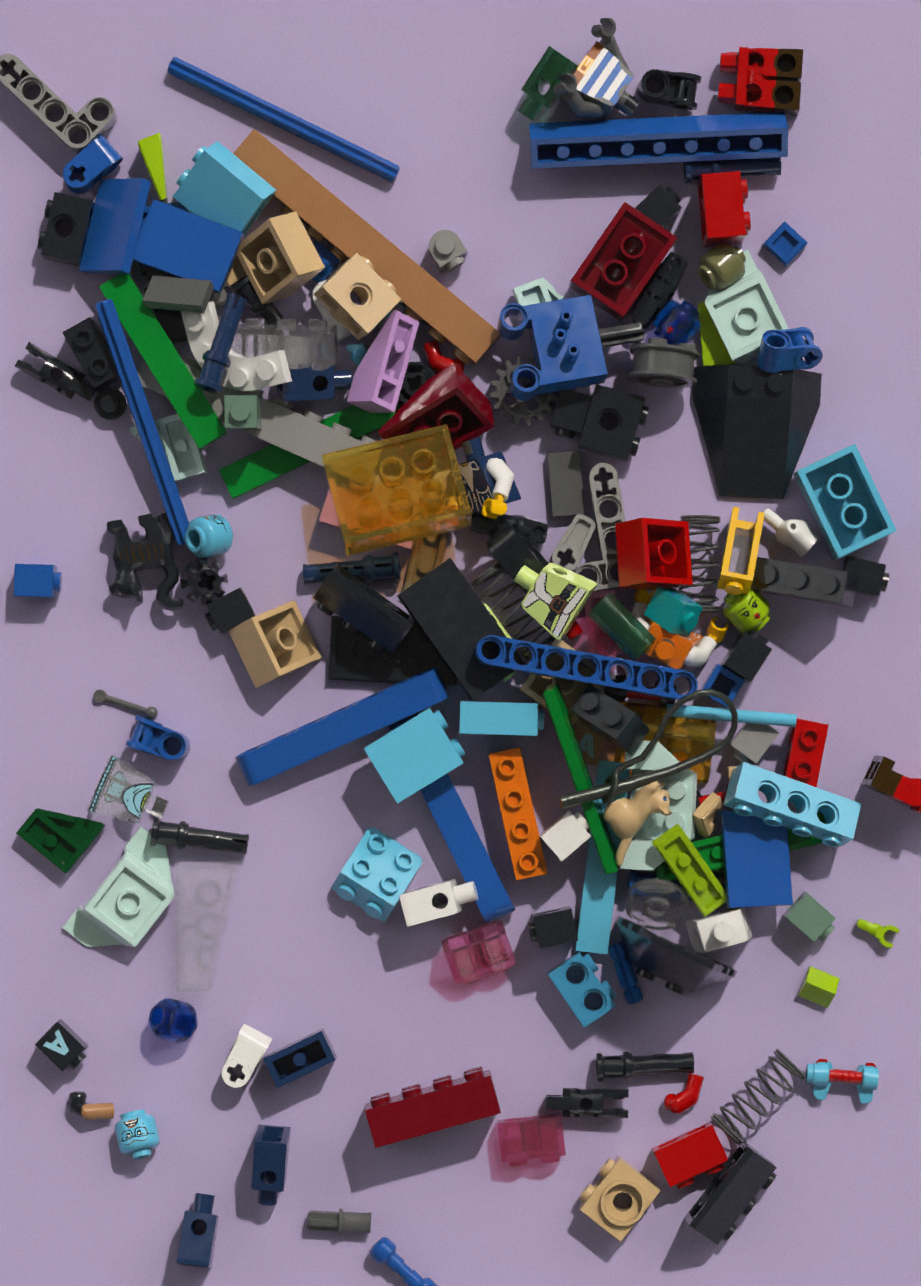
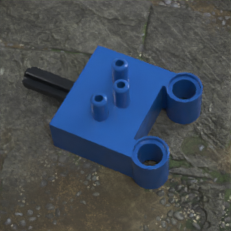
M591 295L525 306L518 303H510L502 308L497 323L500 335L507 340L519 339L526 329L529 331L536 367L530 364L518 366L514 370L510 382L511 394L520 401L531 400L537 394L602 384L608 375L602 348L644 340V329L639 322L598 329ZM510 316L516 317L520 320L521 324L517 327H511L505 322V319ZM521 377H527L534 385L530 388H523L518 384L517 380Z

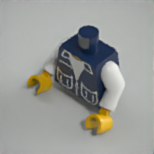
M480 437L462 442L467 461L453 465L451 468L454 490L447 505V508H449L448 513L440 511L435 516L434 527L443 531L446 529L450 531L456 530L460 523L459 518L456 516L457 514L465 516L482 511L483 516L496 519L498 515L501 516L506 513L507 503L521 499L514 481V474L509 469L503 453L499 451L485 456Z

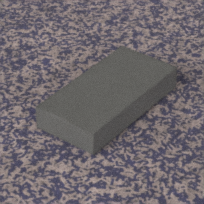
M152 276L142 302L145 308L204 313L214 286L211 280Z
M580 452L547 453L552 518L576 516L577 514L585 515Z

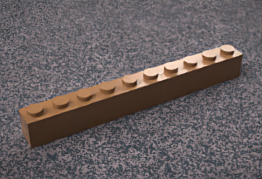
M253 129L233 153L277 190L269 202L273 199L283 206L280 210L283 214L297 212L301 222L307 226L306 231L308 235L319 243L322 239L332 246L330 252L342 263L355 253L367 258L373 264L374 271L382 279L392 283L396 288L397 295L401 298L399 303L406 308L403 313L426 324L430 328L427 333L441 345L445 341L455 349L452 354L465 365L471 362L476 366L500 338L498 330L258 131Z

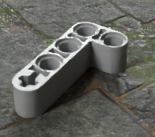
M13 54L0 56L1 84L71 151L79 154L96 136L100 134L104 136L116 123V111L108 99L95 97L76 114L18 57ZM5 67L14 68L21 78L19 83L10 74L5 73ZM37 86L41 88L38 98L34 100L25 98V92L29 87ZM99 107L109 109V115L103 121L93 119V113ZM54 108L64 110V115L58 122L48 120V114ZM76 130L87 132V138L81 144L71 142V135Z
M599 463L591 469L588 475V485L594 520L596 522L601 560L584 563L575 570L577 574L585 569L592 570L595 573L597 586L593 592L619 588V581H615L610 575L611 567L618 564L617 550H611L606 546L605 537L609 533H616L615 524L626 521L617 471L611 464ZM599 470H604L605 475H611L612 479H609L606 484L607 492L614 490L615 495L606 494L599 498L596 497V493H602L603 491L601 482L594 480V477L598 476ZM602 502H613L617 507V514L612 518L603 517L599 511V506Z

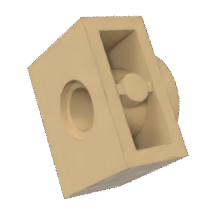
M355 253L334 272L314 295L329 310L331 316L337 322L343 324L357 340H360L396 306L401 298L397 295L394 285L382 279L374 271L373 264L367 258ZM351 292L359 296L360 305L352 302L350 298Z
M618 1155L614 1161L609 1158L598 1172L602 1177L595 1186L589 1184L578 1199L582 1201L579 1205L580 1210L621 1242L659 1194L660 1188ZM624 1192L631 1196V1202L627 1207L618 1208L613 1204V1199L618 1193Z

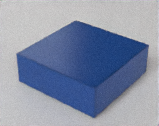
M784 221L762 246L786 267L808 242Z

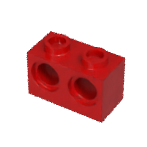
M796 718V727L791 728L783 776L817 787L828 724Z

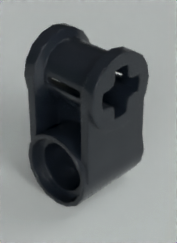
M652 69L647 71L640 80L638 93L648 103L666 105L681 110H696L698 105L695 102L697 84L701 83V76L686 72ZM650 79L657 80L662 86V91L651 93L646 88V81Z

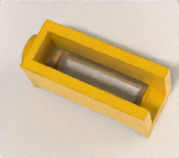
M733 507L728 522L717 589L725 590V592L732 595L749 594L765 514L763 512H758L755 523L737 520L739 508Z

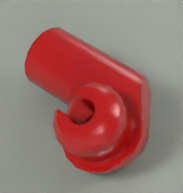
M436 340L422 345L430 369L435 374H438L454 363L464 372V364L460 359L452 360L442 356Z

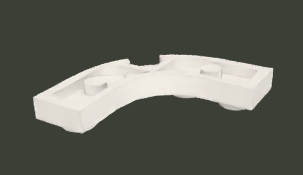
M214 301L208 302L204 313L181 311L190 349L201 368L204 365L203 353L210 350L219 324ZM230 349L228 357L231 359L230 368H226L221 385L239 391H253L291 382L292 379L285 350H278L256 357H244Z

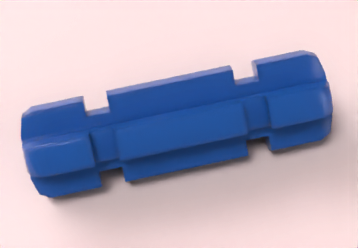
M623 942L611 944L608 950L611 959L615 960L613 965L620 985L625 989L623 993L628 1004H635L642 1001L643 995L640 987L636 985L638 980L631 960L626 956L628 952Z

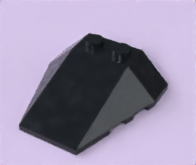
M741 365L694 367L693 377L697 379V385L693 386L692 400L701 426L700 429L706 444L719 496L784 499L820 407L822 373L800 369L770 373L762 370L759 366Z
M618 915L616 919L631 963L637 967L636 974L651 981L657 976L667 981L665 984L666 988L682 995L684 990L691 993L731 979L737 973L735 969L707 956L699 955L652 933L647 928Z

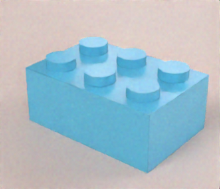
M856 444L806 466L793 474L834 560L897 531Z

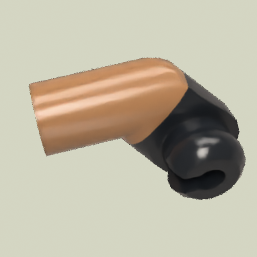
M76 1091L69 1094L70 1103H68V1107L71 1112L86 1120L114 1118L113 1103L90 1104L86 1102L87 1096L85 1092Z

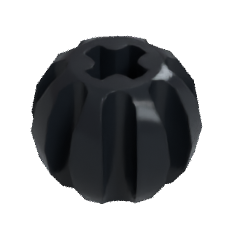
M197 558L196 569L190 563L183 569V571L189 574L188 580L180 579L181 589L189 586L191 591L186 597L194 603L197 597L201 595V604L207 605L212 602L211 595L213 593L217 598L225 594V591L220 589L221 582L228 583L227 574L218 575L219 569L223 566L218 561L214 560L211 566L208 567L207 558ZM200 574L210 576V580L207 582L208 588L198 586V583L201 581Z

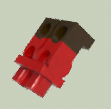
M739 47L738 52L721 53L719 72L737 73L736 84L719 83L717 102L734 105V110L784 112L788 116H798L803 49Z
M875 755L861 784L899 803L911 805L909 810L921 814V779L906 777L893 771L892 768L895 761L885 756Z

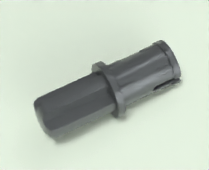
M339 1208V1212L311 1210L308 1213L307 1227L310 1230L338 1231L339 1235H341L342 1231L371 1233V1212H343L341 1208Z

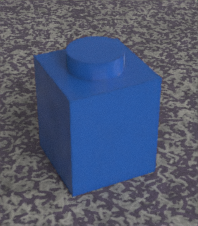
M15 564L14 596L56 598V591H61L62 573L57 572V566Z
M715 664L700 690L713 689L722 692L733 702L745 680L721 665ZM711 695L707 696L721 706L728 708L720 698Z

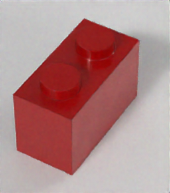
M711 1122L652 1148L669 1187L676 1185L677 1189L695 1181L694 1176L705 1172L706 1175H711L724 1168L723 1163L728 1161Z

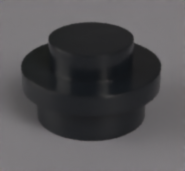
M105 388L97 394L94 406L96 412L102 418L115 420L124 414L127 402L123 393L118 389Z

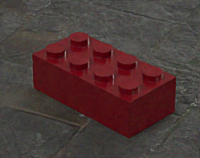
M482 1066L464 1071V1077L452 1080L451 1075L434 1079L433 1085L421 1089L420 1084H414L402 1088L400 1095L390 1097L389 1092L370 1097L371 1100L370 1103L366 1104L365 1113L375 1148L500 1114V1105L490 1070L483 1071Z

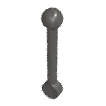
M101 689L96 690L93 694L94 700L97 702L107 701L144 713L149 719H154L158 715L155 707L146 708L107 695Z

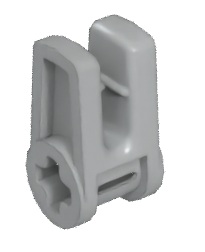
M577 514L554 549L551 563L561 566V559L557 557V554L564 555L568 551L572 554L570 559L574 561V564L568 563L563 568L574 572L580 564L596 527V522L585 515Z

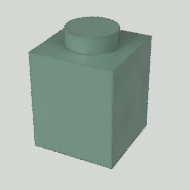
M224 395L226 429L262 430V398L260 396Z
M803 892L783 914L787 920L814 943L818 938L823 941L835 928L831 923L836 918L807 892Z

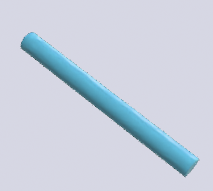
M667 704V711H668L674 704ZM682 705L671 716L731 722L730 710L725 708ZM736 709L739 723L796 727L797 714Z

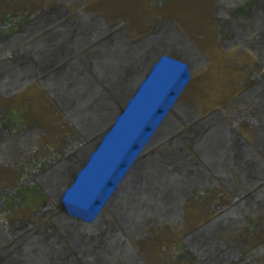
M784 112L529 123L531 169L788 157V125Z

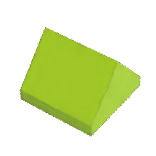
M809 966L798 996L828 1008L836 995L840 978Z

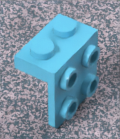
M370 827L342 868L331 889L336 891L342 899L351 901L364 909L365 913L370 917L385 922L399 901V895L404 893L421 866L422 858L378 829Z

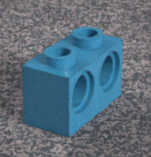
M577 951L548 971L547 974L585 1028L616 1007L612 999L617 995L607 980L600 983L594 974L599 968L590 955L582 956ZM573 965H578L584 970L583 979L577 983H572L566 978L567 969ZM590 992H597L602 996V1004L597 1009H589L584 1005V998Z

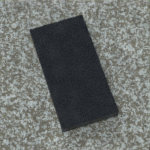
M451 558L397 595L471 701L514 672L513 670L486 666L477 660L475 647L483 637L488 635L506 636ZM485 642L482 645L481 652L485 658L493 660L498 656L499 649L495 643ZM515 650L513 654L515 662L519 665L525 664Z
M331 616L328 680L399 683L426 670L437 667L444 684L456 686L457 680L416 622H414L393 653L388 650L381 653L368 643L371 638L361 631L358 635L352 633L342 625L344 619L340 616Z

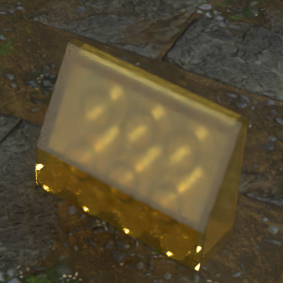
M447 424L322 455L346 556L471 526L472 512Z

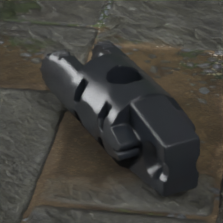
M670 252L663 260L639 296L640 301L632 314L634 323H641L643 329L646 330L654 322L659 312L664 311L684 275L688 265L686 259Z
M28 342L25 349L30 354L40 357L46 362L40 371L33 368L26 361L19 359L15 367L40 382L49 385L69 399H72L74 394H77L87 401L91 400L96 390L82 382L86 376L85 374ZM54 371H63V377L60 380H54L52 378Z
M476 513L469 515L466 521L470 531L488 534L489 539L511 523H514L531 543H545L548 531V524L516 514H503L501 516L498 515L496 519H491Z
M563 1088V1095H546V1109L562 1110V1117L628 1118V1110L624 1108L603 1109V1098H628L629 1089ZM589 1098L593 1105L585 1108L581 1105V1100Z

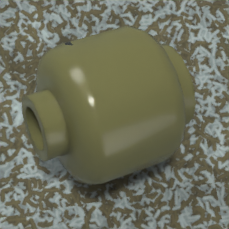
M719 243L700 257L697 273L701 281L708 288L725 290L744 276L746 257L739 247H732L727 243Z

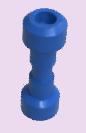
M382 1237L370 1249L369 1256L377 1264H385L393 1272H396L407 1286H438L430 1278L423 1279L415 1270L404 1263L405 1260L395 1252L396 1245L388 1237Z

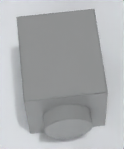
M744 723L728 744L734 749L731 755L740 762L748 763L751 761L753 764H757L779 732L770 725Z

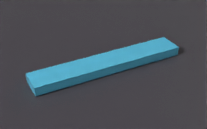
M599 759L595 786L604 784L608 776L625 762ZM630 769L621 771L618 780L628 778L630 776ZM628 791L616 794L612 802L626 798ZM598 799L604 814L607 805L603 804L602 799ZM606 821L617 851L621 839L613 832L611 825ZM592 835L588 842L577 932L578 941H576L575 950L608 955L618 871L610 874L604 872Z

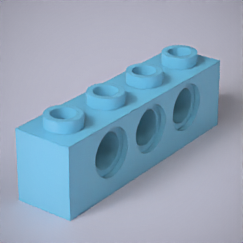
M742 762L732 770L724 801V806L733 808V812L738 815L756 816L763 819V822L767 825L790 828L798 836H812L821 839L822 843L829 847H840L853 840L862 804L746 762ZM758 791L765 794L767 803L760 800ZM788 801L794 804L796 813L790 811ZM817 812L823 814L826 821L825 824L818 819Z

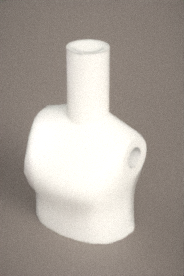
M768 507L763 511L765 513L764 521L776 530L775 537L777 541L794 550L799 557L805 555L817 541L818 536L811 531L807 522L796 519L784 521Z

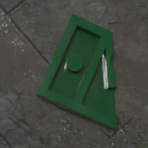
M36 808L16 834L67 874L106 825L99 821Z

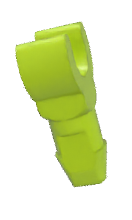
M858 919L855 924L858 928L878 938L880 944L892 948L893 944L885 941V932L892 930L899 933V929L893 925L881 926L863 919Z

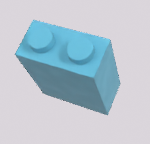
M217 141L208 148L202 146L192 158V161L195 163L192 169H187L177 180L176 184L180 187L173 197L193 214L241 231L245 236L277 190L220 142Z
M460 701L459 734L537 736L538 730H544V710H538V703Z
M428 708L363 748L397 804L464 763L461 757L466 753L456 738L451 741L449 740L444 731L449 726L439 710L433 713Z

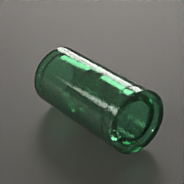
M612 593L607 594L588 614L632 661H636L656 641V638Z

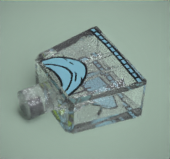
M110 754L86 811L133 823H140L144 812L162 819L169 801L152 794L157 784L156 780L119 756Z

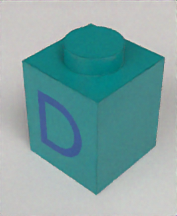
M658 586L644 615L672 634L690 635L698 623L703 607L677 589Z

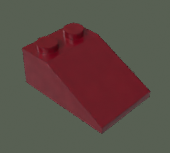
M624 202L570 280L568 287L582 296L591 295L593 304L622 322L678 237Z
M454 363L429 378L378 432L380 437L417 474L462 447V442L475 439L495 427L492 403Z

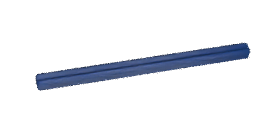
M173 57L168 65L167 71L169 74L377 176L393 182L399 173L400 167L192 64Z
M107 299L96 303L95 309L177 545L186 544L185 533L189 521L112 299Z

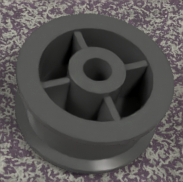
M649 338L648 343H634L629 348V352L634 356L632 372L627 374V380L641 385L661 388H688L696 386L697 379L693 377L694 360L700 357V353L696 351L695 344L678 343L677 345L667 344L668 340L663 338Z

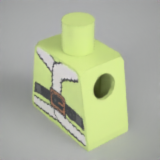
M554 563L546 565L540 574L524 565L514 579L516 583L528 590L521 603L522 608L557 640H560L568 633L597 586L596 582Z

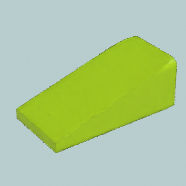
M156 133L139 140L137 144L160 201L168 203L163 140L161 134Z

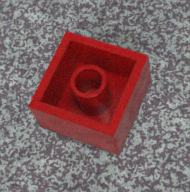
M740 171L701 174L697 189L703 248L714 247L719 243L740 245L745 236L748 235V231L751 230L749 211L744 212L743 207L745 199H748L747 180H741Z
M638 518L615 524L619 588L656 590L658 586L677 589L693 585L688 521Z

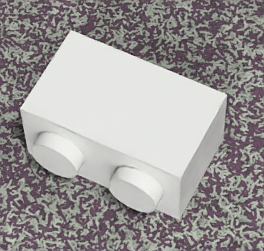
M567 811L539 835L561 861L566 859L591 837L587 832L589 829L588 823L578 811L574 815Z

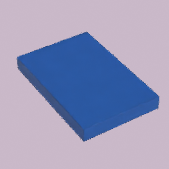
M144 178L100 179L79 271L85 274L130 273L149 193L150 181Z
M153 199L138 236L133 261L177 278L211 280L214 286L213 291L221 294L244 233Z
M733 811L720 812L727 909L793 905L787 827L767 825L763 822V819L753 815L741 816Z

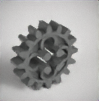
M518 356L517 365L513 366L507 360L505 361L507 369L505 372L501 369L496 370L495 373L500 379L499 381L491 380L490 386L496 388L497 391L490 393L489 397L490 399H498V403H496L493 409L494 411L500 409L505 411L502 416L504 421L509 416L514 417L513 424L515 426L518 425L520 419H524L528 427L531 425L532 418L534 417L538 422L543 421V411L551 414L553 409L548 403H556L558 397L552 395V392L537 394L531 399L538 403V408L534 411L527 408L526 401L517 399L513 405L506 404L504 397L508 394L512 395L510 391V375L514 373L518 366L526 364L523 363L522 357ZM531 357L528 364L535 366L534 357ZM522 377V386L525 388L530 386L532 381L527 377Z

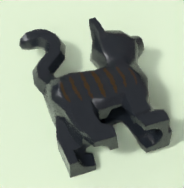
M166 513L154 517L152 514L138 516L139 525L145 528L146 534L145 538L131 540L122 519L107 522L108 532L114 534L115 537L113 560L116 575L114 581L109 585L111 595L122 598H136L138 602L143 601L142 584L137 571L163 569L166 577L158 585L157 601L165 610L174 611L180 609L184 601L169 597V592L179 581V570L174 560L172 550L173 533Z

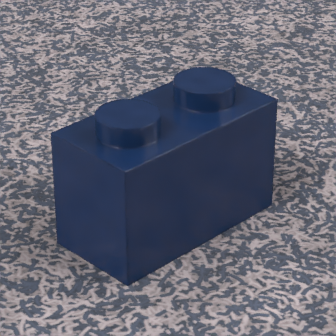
M322 1028L266 1055L263 1060L276 1087L279 1088L335 1061L337 1056Z

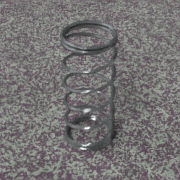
M682 515L679 517L680 521H688L689 526L710 529L690 532L689 536L720 531L717 527L698 525L718 524L721 522L719 516ZM690 540L691 544L708 546L707 548L691 549V553L720 548L715 544ZM691 558V561L710 564L693 566L692 570L720 565L714 561ZM692 575L693 579L711 582L696 583L692 586L678 588L680 592L686 595L709 598L707 600L695 601L698 604L719 600L715 596L682 590L690 587L718 584L717 579ZM701 605L703 607L701 613H717L719 607Z
M498 562L470 583L472 588H475L502 573L480 597L481 600H487L512 587L492 608L494 614L517 604L525 598L523 596L494 611L518 586L516 582H513L484 597L507 573L504 568L501 569L502 566ZM520 604L503 621L502 626L504 628H507L527 618L528 616H530V614L527 613L524 616L506 624L507 621L522 607ZM531 617V618L514 634V636L512 637V639H515V638L522 632V630H523L534 618ZM539 626L534 630L516 638V640H521L544 627ZM544 628L531 642L535 643L547 630ZM550 635L539 644L549 645L556 638ZM524 649L522 656L525 660H529L531 655L529 651L526 652L527 649Z
M776 1048L774 1054L781 1061L773 1056H768V1059L788 1088L765 1071L756 1069L758 1076L776 1100L752 1083L744 1081L745 1087L764 1113L739 1095L732 1094V1098L752 1126L724 1106H720V1111L737 1134L716 1113L711 1115V1119L738 1145L744 1142V1138L726 1112L750 1129L756 1130V1125L737 1098L763 1117H768V1112L750 1087L771 1102L780 1105L778 1096L761 1073L786 1091L792 1092L791 1085L773 1061L800 1080L806 1078V1075L778 1048Z

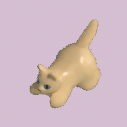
M663 780L655 781L637 790L632 799L628 797L621 798L606 806L603 815L604 820L611 825L613 832L621 839L616 851V864L618 866L623 864L632 838L652 814L661 813L665 816L672 814L669 808V792L662 789L665 785Z

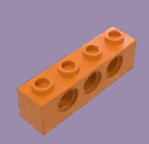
M520 747L488 754L515 879L521 880L548 874Z

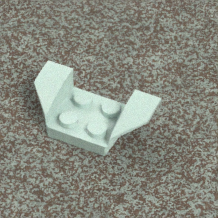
M745 250L743 251L746 257L744 276L725 290L710 289L704 304L731 360L742 366H758L757 357L763 333L772 329L784 330L789 328L763 274L757 269L749 251Z
M642 740L631 755L625 752V762L641 755L650 741ZM657 742L645 760L627 769H632V777L679 763V761L661 743ZM688 768L672 777L663 779L665 785L662 789L669 792V808L672 814L666 816L661 813L652 814L645 821L638 833L632 838L621 869L653 871L663 863L664 860L652 844V841L677 823L690 841L695 838V822L692 814L696 810L697 773ZM643 787L631 790L630 799L634 797L635 792Z
M143 827L137 830L123 848L125 854L84 907L79 905L62 927L86 947L112 945L136 947L175 897L166 845L157 843L155 846H150L151 834Z

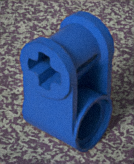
M102 134L96 136L64 167L63 178L67 188L76 194L86 193L100 179L118 167L123 157ZM74 172H77L79 175L83 173L85 180L82 182L79 180L73 181L72 174Z
M807 327L784 330L772 329L763 333L757 365L762 370L770 373L797 369L807 370L821 362L823 353L818 346L814 345V335Z
M136 715L135 720L137 723L131 739L127 740L125 745L168 760H182L187 756L190 751V742L184 734L164 727L163 724ZM172 737L179 738L182 744L180 752L176 755L169 754L166 748L168 740Z

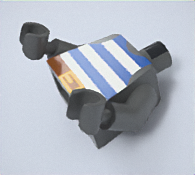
M601 18L600 23L602 25H593L591 29L594 37H601L600 43L598 41L595 42L574 74L567 73L558 76L562 83L554 85L553 91L556 95H560L558 99L567 103L577 117L605 120L613 107H616L630 117L641 102L625 91L634 75L629 70L613 36L616 31L615 21L612 18Z

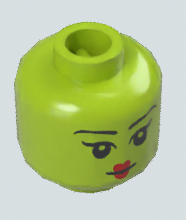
M750 588L749 594L732 595L727 593L725 595L724 601L726 604L723 608V614L740 632H752V630L757 632L769 621L771 616L769 614L770 604L757 590Z

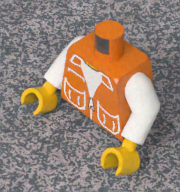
M638 589L634 595L637 603L634 604L628 623V631L635 638L638 650L674 669L681 670L686 666H702L715 649L717 643L723 641L729 624L727 623L724 628H718L715 626L717 617H713L704 637L694 631H691L690 635L672 634L644 615L656 590L649 593L645 589Z

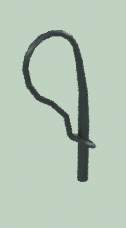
M713 689L697 690L680 698L664 714L655 736L641 755L619 765L608 776L604 784L559 796L561 808L564 809L597 799H602L603 804L608 805L614 800L616 794L672 777L722 751L732 741L737 730L738 713L734 703L724 693ZM711 695L720 698L728 706L731 713V727L727 737L719 745L669 767L618 780L621 771L645 760L663 735L669 718L684 703L699 696Z

